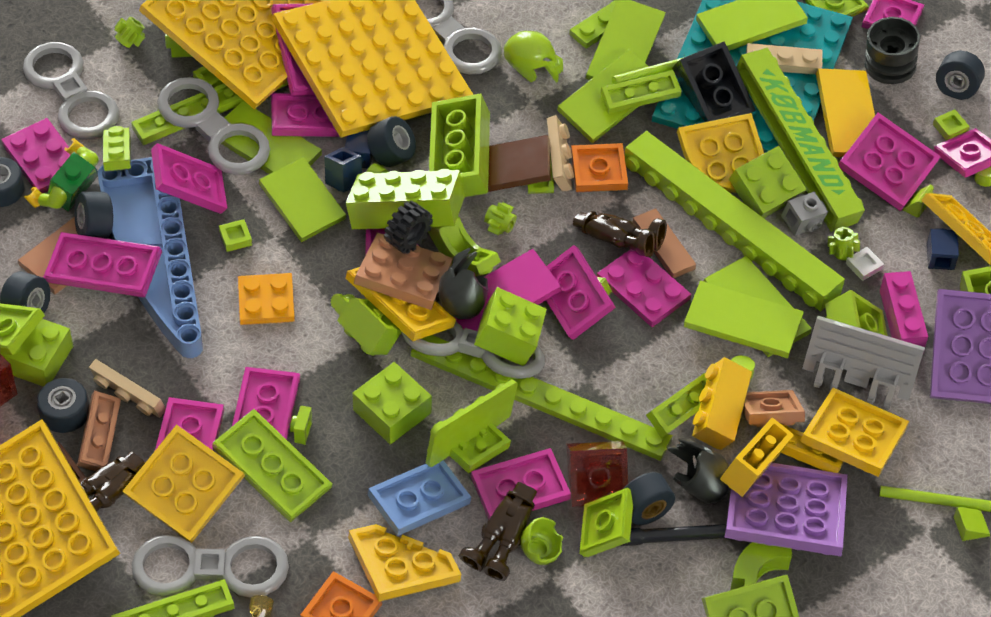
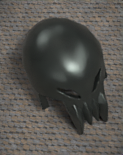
M470 248L454 256L452 266L441 276L438 294L443 308L457 319H472L478 316L485 305L489 290L487 278L475 277L473 271L467 270L478 254L477 252L468 254L471 250Z
M679 438L680 444H677V447H669L668 451L688 464L687 473L685 475L677 472L673 476V480L691 495L706 504L719 502L729 491V486L720 480L730 466L722 454L697 444L694 439ZM693 455L695 456V458H696V460H697V461H696V465H694V462H693Z

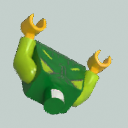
M75 138L71 139L73 141L72 145L64 149L70 154V157L50 180L48 194H42L36 187L31 188L32 193L24 196V198L34 208L40 205L54 209L62 207L69 212L75 205L78 194L86 192L98 177V171L95 168L99 161L97 154L86 148Z

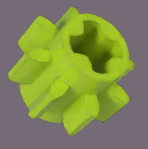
M129 17L127 21L121 18L115 25L114 30L118 32L115 38L125 47L130 48L133 43L139 47L145 39V34L142 32L145 27L133 17Z
M504 202L498 203L497 206L492 204L484 218V222L489 224L487 231L498 236L504 232L510 233L517 220V216L511 213L514 207Z
M846 227L834 230V236H828L829 254H834L839 260H847L848 257L853 258L854 251L860 252L859 234Z

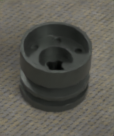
M899 17L882 18L871 25L867 34L864 66L867 73L874 80L883 84H899L912 78L917 67L920 42L918 28L912 22Z

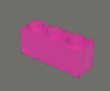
M911 271L884 273L880 294L891 337L925 347L928 333Z

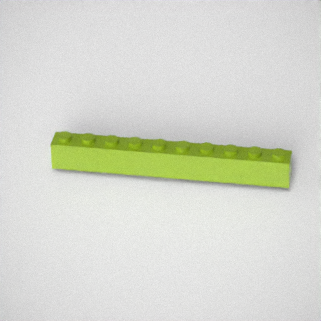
M645 131L626 146L625 163L630 171H636L644 177L650 186H656L661 190L667 199L681 205L688 215H694L703 222V225L708 230H714L718 233L725 243L739 249L744 256L760 265L767 275L774 276L780 280L787 290L794 291L801 296L808 306L815 307L821 312L827 302L837 298L842 293L845 278L651 133Z

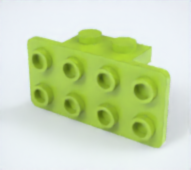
M513 379L505 384L501 383L494 391L485 396L478 397L474 403L464 409L457 410L450 418L443 422H437L430 431L426 464L429 467H433L450 456L469 474L510 447L511 440L497 426L511 416L518 383Z

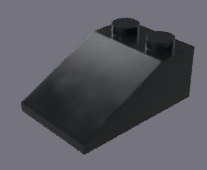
M725 41L684 57L672 67L682 91L704 122L756 111Z

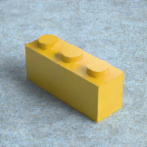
M726 357L715 364L712 363L705 373V378L707 379L705 388L699 396L700 408L693 419V425H695L693 437L719 450L735 441L752 371Z
M772 417L733 460L720 480L743 497L780 455L794 434Z

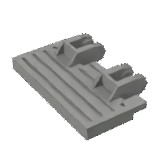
M818 316L802 369L814 372L816 362H820L814 382V387L820 388L823 383L826 368L836 370L830 384V391L832 388L838 389L843 369L847 370L844 382L867 388L870 377L874 378L867 403L873 404L875 402L879 384L889 386V390L884 398L883 408L890 409L897 385L901 386L897 398L909 401L925 347Z

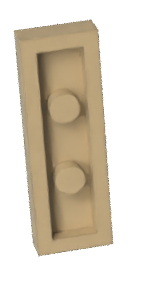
M747 43L746 53L768 47L771 54L777 59L782 72L816 75L818 68L822 69L821 49Z
M557 115L547 118L553 179L561 191L572 190L571 179L574 178L573 168L569 163L572 153L567 143L570 134L565 123L562 124Z
M95 359L89 366L94 375L93 381L104 389H107L108 386L115 390V395L124 402L128 403L129 400H132L137 404L136 407L145 415L150 416L152 413L160 418L165 413L166 408L160 398Z

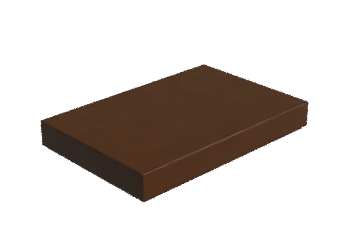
M548 135L489 146L488 192L551 181L550 139Z

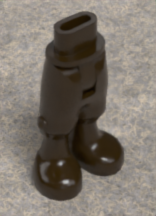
M590 211L588 214L580 212L573 219V226L581 228L583 233L618 248L628 247L645 257L653 256L654 250L658 251L661 248L667 231L666 220L659 218L654 219L648 229H639L632 221L612 214L599 213L597 215L595 211Z
M129 452L125 457H117L116 460L108 463L81 481L80 484L87 496H93L90 501L96 512L100 508H108L115 504L116 500L124 494L122 491L145 464L144 460L134 452Z
M517 482L513 491L507 492L487 524L485 523L482 526L481 536L483 539L476 548H462L458 555L459 558L469 567L479 572L484 568L487 576L499 581H505L510 574V569L506 565L509 553L515 551L521 545L520 539L532 509H534L535 504L533 500L537 491L521 482ZM497 541H500L499 548L496 551L495 555L493 556V558H490L486 564L488 555L492 547L497 543Z

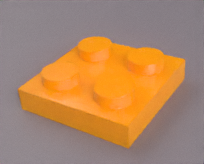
M292 273L238 276L240 325L295 322Z

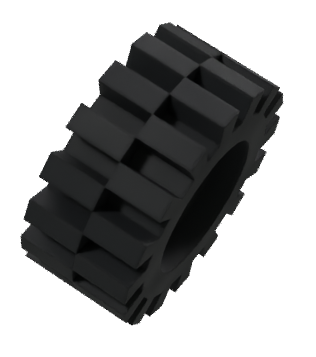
M406 202L404 207L400 206L398 212H394L391 215L393 219L387 222L389 226L384 230L386 232L384 238L400 252L408 254L411 250H416V245L420 246L422 244L421 240L423 238H427L428 235L426 233L432 228L430 225L433 223V219H431L433 216L416 202Z

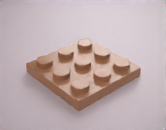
M377 233L355 276L354 284L431 310L438 296L441 276L451 267L453 258L445 256L440 252L421 248L416 245V250H411L410 253L404 254L389 244L383 234Z

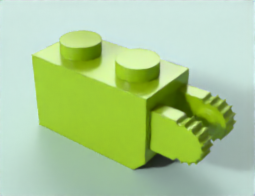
M353 294L333 295L330 303L332 308L340 315L337 321L344 328V332L354 338L366 354L371 356L387 355L402 331L368 299L355 298Z

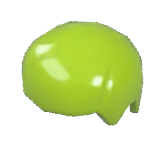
M545 517L534 519L522 533L520 539L522 551L535 564H550L556 561L562 553L563 536L555 531L556 522Z

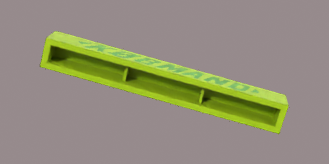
M768 47L741 55L736 67L749 95L788 161L806 187L807 193L815 192L818 198L825 204L828 213L824 222L830 232L858 223L865 211L863 202L855 194L849 179L843 174L837 159L831 154L825 139L816 129L812 117L807 114L800 97L795 94L788 77L780 69L777 59L771 54Z

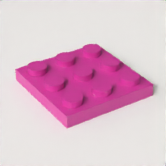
M877 113L838 164L845 173L901 211L941 156L886 117Z

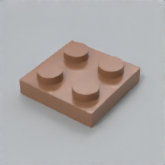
M793 390L747 392L742 411L749 425L764 427L772 417L782 425H794L796 422H805V410Z

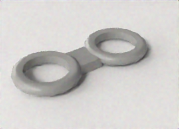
M438 0L444 6L443 12L437 17L427 20L439 40L444 43V48L459 72L474 75L490 71L499 63L502 55L501 44L497 38L483 29L464 28L452 17L454 12L453 0ZM476 39L486 43L491 49V54L482 62L467 63L459 60L454 55L453 49L454 46L463 40Z
M49 42L32 49L24 59L23 71L26 79L34 86L43 89H55L63 101L59 108L58 121L61 128L67 134L79 139H94L103 136V130H108L116 125L119 117V109L116 102L105 93L88 91L79 76L82 73L84 62L79 51L73 46L62 42ZM50 53L67 55L73 62L69 72L56 78L40 76L34 71V64L40 57ZM84 102H97L104 105L108 110V116L105 121L98 126L90 128L74 125L69 120V113L75 106Z
M186 77L168 83L161 90L158 98V109L163 118L174 126L183 128L195 127L209 141V158L215 167L228 174L244 175L260 169L267 161L270 147L264 133L252 125L243 123L230 124L217 112L219 99L212 85L202 79ZM182 89L198 90L205 94L208 99L207 107L195 116L178 115L171 110L168 103L170 97ZM243 135L255 140L259 146V151L252 160L246 163H233L221 156L219 153L220 144L231 136Z
M455 322L453 328L447 329L453 335L454 340L445 344L429 343L422 339L411 341L402 332L406 343L421 353L433 356H449L457 352L482 358L486 366L505 377L517 379L530 378L539 374L545 366V355L539 346L531 355L533 359L531 364L513 366L501 362L495 357L494 353L474 345L478 331L467 328L463 330L462 326Z
M170 534L156 536L141 545L135 552L132 561L133 577L139 587L152 595L162 597L180 594L189 589L196 580L225 579L228 589L239 596L249 598L262 597L276 591L286 580L289 569L287 554L282 547L270 538L261 536L241 538L232 543L226 551L225 549H196L193 543L180 536ZM171 547L185 553L190 563L188 570L182 578L174 582H155L144 572V564L147 557L160 548ZM254 548L265 550L272 554L277 562L276 571L272 577L263 583L254 585L246 584L236 579L231 571V566L238 554Z

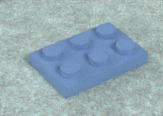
M444 460L433 467H429L427 464L421 465L368 489V497L397 536L467 506L471 502L470 494Z

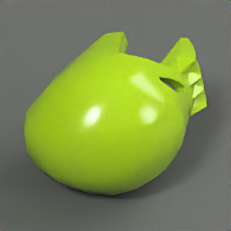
M520 31L512 35L504 45V57L507 62L529 82L536 80L537 75L534 69L541 67L546 68L556 83L559 81V74L563 72L564 67L563 59L556 55L550 40L538 31Z

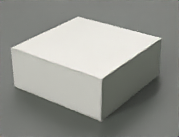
M868 247L853 254V258L848 257L846 260L847 266L862 281L883 270L884 263Z

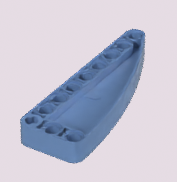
M152 157L131 160V169L104 171V165H102L98 170L100 192L109 194L113 205L112 240L158 246L162 250L146 297H139V299L174 348L185 358H195L203 351V343L180 198L156 190Z

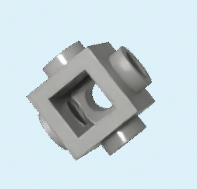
M812 192L806 195L799 194L792 200H789L781 216L793 235L796 236L807 231L814 232L821 228L828 211L816 193Z

